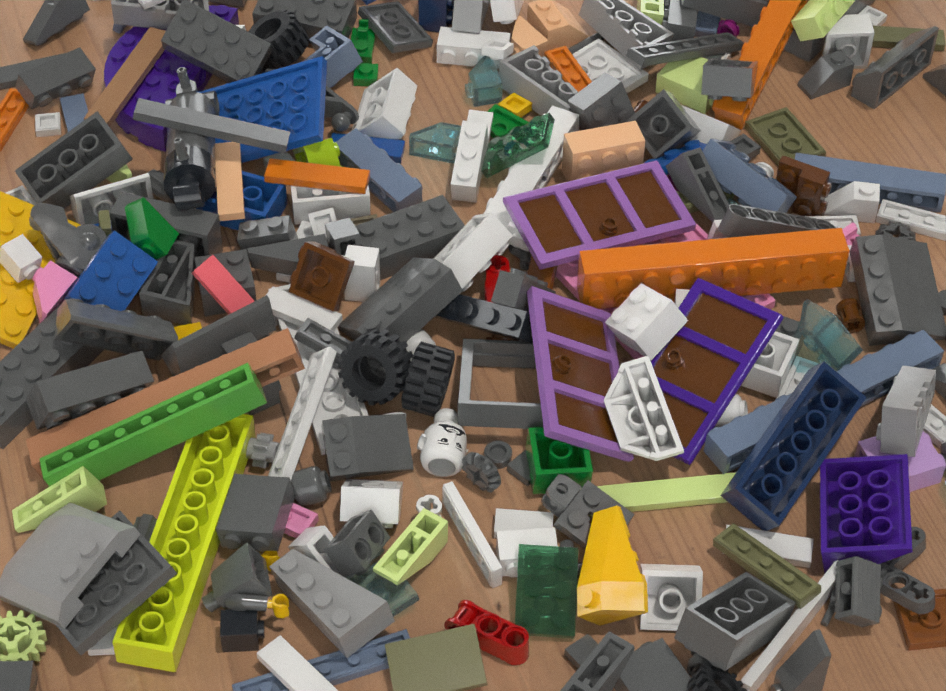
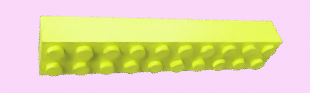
M242 414L186 440L149 541L177 574L118 625L112 642L117 662L170 672L177 671L220 544L216 526L234 474L244 473L248 461L246 457L248 442L251 437L256 438L253 415Z

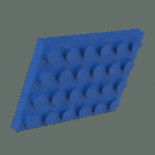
M323 56L199 92H216L219 102V116L290 131L286 151L323 141L327 61ZM215 138V143L231 142ZM240 144L242 163L281 153Z

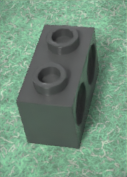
M371 509L351 517L324 550L343 577L353 574L360 576L371 568L370 563L372 560L384 552L383 547L391 537Z

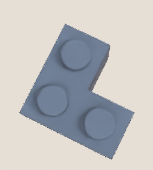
M325 26L309 39L315 52L304 60L307 61L321 56L327 61L326 86L329 88L334 87L339 80L354 71L363 62L353 42L329 26Z

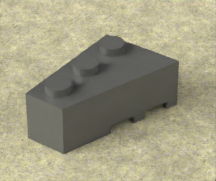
M176 239L168 254L157 260V265L148 276L139 293L142 315L159 316L162 320L182 325L192 323L196 278L192 274L196 269L194 243Z

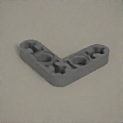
M911 527L913 552L903 555L898 559H891L880 563L883 580L880 593L912 612L926 614L935 608L934 589L902 571L926 549L925 532L921 528ZM894 583L905 585V587L900 589H894L890 586Z

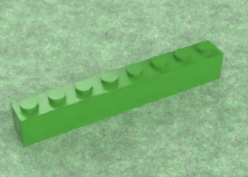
M249 363L243 364L40 458L43 479L50 487L84 466L100 481L266 404L267 400L262 385Z

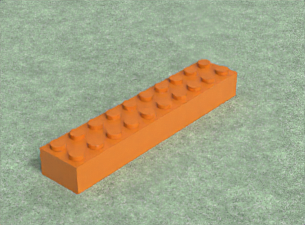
M842 228L579 251L577 291L580 303L597 309L619 307L641 283L671 299L673 302H675L676 289L690 290L697 278L739 296L842 287L850 250Z

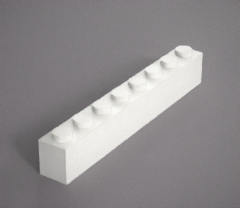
M552 106L547 114H543L538 129L532 131L529 143L520 150L517 162L511 164L505 181L502 180L499 183L496 195L488 200L484 214L492 213L507 229L512 218L503 204V197L545 187L563 158L564 134L579 131V114ZM504 250L502 253H500V254H497V253H496L495 255H501V256H502L503 253L505 252V250Z

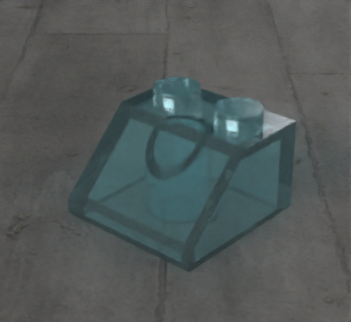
M809 299L803 302L798 330L805 338L803 340L805 346L812 352H817L819 363L825 361L836 371L840 370L844 365L850 364L863 351L860 345L836 315Z

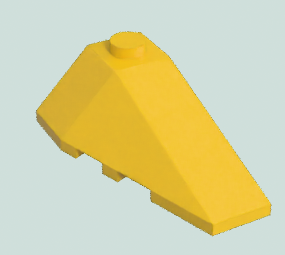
M616 505L594 512L577 585V617L600 626L648 613L647 582L645 576L639 571L637 565L639 559L637 553L632 550L630 545V533L620 506Z

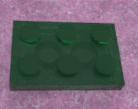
M550 113L536 116L528 124L522 127L516 126L508 134L493 138L488 143L481 169L484 176L489 178L548 148L555 121Z
M519 544L514 624L525 628L529 636L575 638L578 548Z

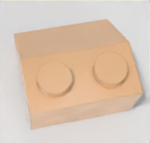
M537 0L528 3L527 22L548 39V50L562 46L568 47L589 37L569 9L556 1Z

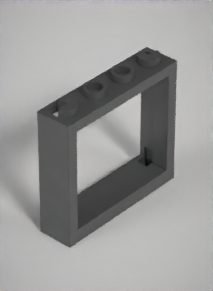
M463 339L458 397V425L519 429L543 427L541 403L471 400L473 366L536 369L533 344L524 341Z

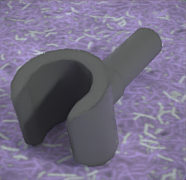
M836 588L832 590L828 609L821 621L823 626H828L835 612Z

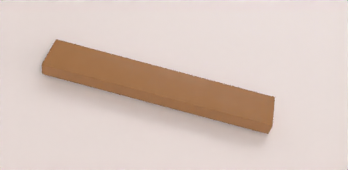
M153 27L147 30L85 115L84 120L98 111L108 126L112 125L165 49L162 47L161 39L166 31Z

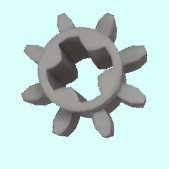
M260 433L257 434V438H250L246 457L253 459L252 466L266 469V467H269V463H273L279 447L278 442H273L274 435Z

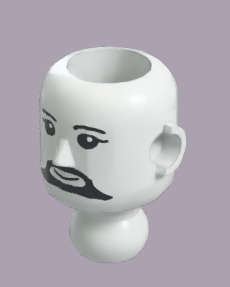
M440 409L434 416V423L425 430L424 434H421L418 440L417 449L421 450V464L428 473L434 476L450 477L456 475L462 470V459L468 453L466 432L458 425V413L453 409Z

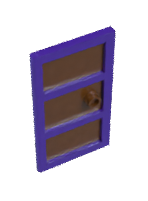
M697 278L678 307L688 321L661 351L650 360L684 449V453L672 457L688 465L692 464L706 441L707 433L716 426L784 319L780 313L700 278Z

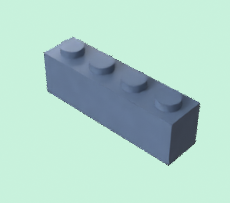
M355 128L336 141L340 150V157H338L340 164L343 167L370 170L369 191L390 210L396 212L423 202V187L420 181L415 177L412 178L400 163H395L384 149L378 148L367 134H363Z

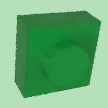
M359 64L354 70V86L369 87L378 81V64Z

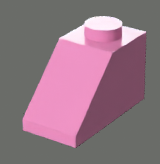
M49 261L44 268L40 267L32 279L34 281L33 296L39 323L47 318L64 301V297L77 280L75 275L52 261Z

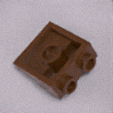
M782 156L778 164L776 180L797 196L792 204L794 205L792 213L801 216H823L828 206L825 198L828 197L832 184L829 183L830 172Z
M315 241L305 242L299 250V261L296 270L293 271L290 277L291 285L288 292L333 312L338 311L355 261L337 254L336 250Z

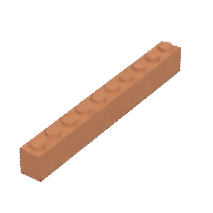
M286 328L127 397L118 399L99 409L92 410L85 415L67 421L45 432H41L26 439L31 464L43 479L40 458L243 364L249 363L262 387L305 369L298 347L289 329Z

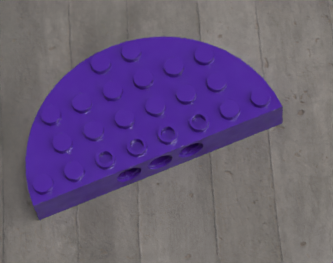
M209 5V12L234 25H239L238 8L227 7L226 5ZM134 26L112 47L104 68L105 88L149 28ZM164 50L115 119L117 124L127 134L131 133L138 137L139 142L165 152L168 127L133 120L138 99L141 98L165 104V100L175 98L176 87L180 83L176 71L180 67L186 68L189 80L195 81L198 92L204 90L213 75L167 50Z

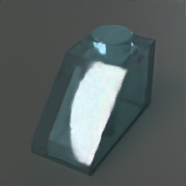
M484 56L468 73V84H465V92L467 98H471L474 107L496 104L502 101L503 84L495 64L489 56Z
M440 122L411 133L409 136V155L454 164L461 126Z

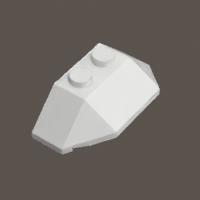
M649 356L622 363L604 398V404L620 449L654 461L684 453Z

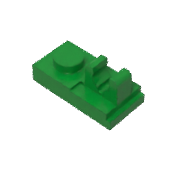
M359 19V27L352 29L351 41L360 55L362 63L372 64L376 34L369 28L368 19Z

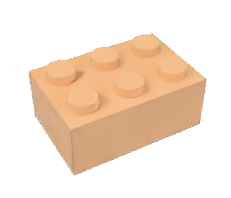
M631 121L565 133L562 172L566 181H573L643 164L645 139L637 122Z

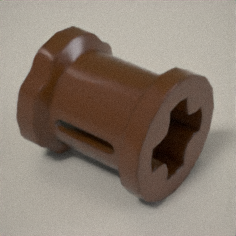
M853 298L844 299L836 305L837 314L842 318V330L848 334L857 333L865 327V320L859 313V302Z

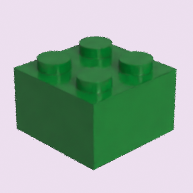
M544 427L528 428L525 450L533 494H545L547 488L559 474L569 477L581 487L584 486L587 480L591 482L593 468L588 449L545 437Z

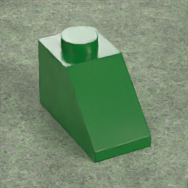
M144 197L127 204L125 213L131 243L155 260L166 256L179 233Z

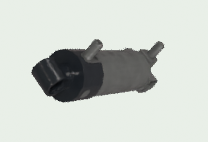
M178 68L176 72L180 83L176 87V97L165 100V104L219 116L220 110L216 92L199 93L195 81L189 80L186 68ZM167 128L163 184L164 191L170 199L175 201L178 211L204 207L205 202L212 197L216 189L215 138Z

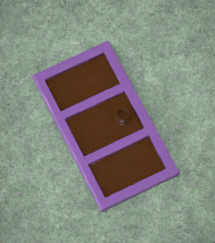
M657 160L503 197L504 206L540 270L579 260V251L635 246L694 231L696 228L695 221Z
M531 286L527 291L545 437L623 461H632L634 459L633 454L620 449L604 404V398L620 368L615 335L605 324L611 313Z

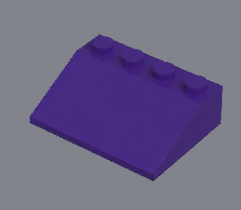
M908 454L824 459L820 465L821 556L824 574L837 560L859 557L863 558V560L880 564L913 552Z

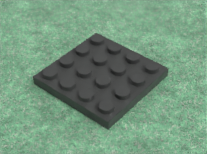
M118 511L111 517L135 527L121 511ZM141 534L123 557L113 553L79 595L78 599L84 606L65 629L60 626L57 627L82 656L136 608L141 606L158 589L164 586L177 572Z

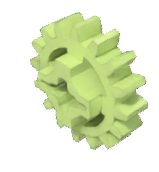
M11 610L7 611L6 618L2 619L0 616V661L34 660L39 662L41 660L39 652H46L45 642L48 641L42 622H36L34 614H30L25 618L23 610H20L17 616H13Z

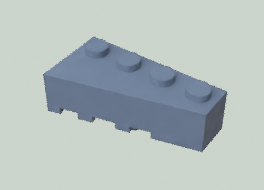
M717 139L709 140L703 149V153L723 191L729 194L734 193L739 197L737 201L744 206L787 213L797 196L772 177L767 179L765 177L767 171L754 163L749 164L748 162L751 158L745 153L735 150L737 146L732 142Z

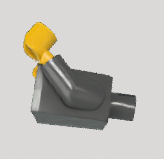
M245 543L211 573L213 591L202 598L204 606L210 612L215 611L221 606L225 610L266 611L268 608L273 609V613L277 618L288 617L289 600L286 595L277 594L272 600L268 599L272 595L268 571H271L269 566L280 559L277 551H264L263 555H260L250 544Z

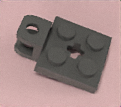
M561 474L554 479L541 499L544 507L558 517L553 526L585 550L591 527L589 514L593 515L594 512L617 505L621 507L627 525L635 515L589 480L581 487L569 477Z

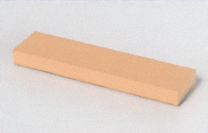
M215 143L220 221L245 219L240 143Z

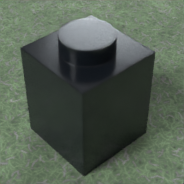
M221 610L220 638L222 652L259 651V639L265 638L264 620H259L258 611Z

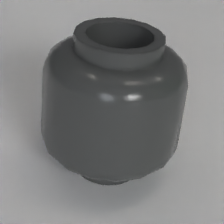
M317 466L297 470L292 475L291 484L295 494L294 500L296 499L302 507L326 501L328 493L332 491L326 470L321 471Z

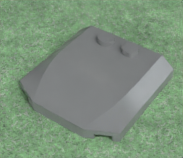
M70 502L43 520L6 564L0 578V599L65 629L84 606L78 599L79 595L113 553L123 557L141 534L133 526Z

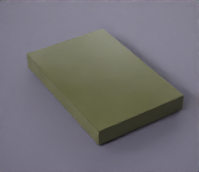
M787 107L745 121L744 128L777 166L782 156L795 159L796 153L826 157L824 148Z
M475 624L385 644L393 691H465L488 685Z

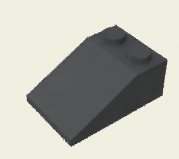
M405 414L350 416L322 420L321 428L330 482L414 470Z

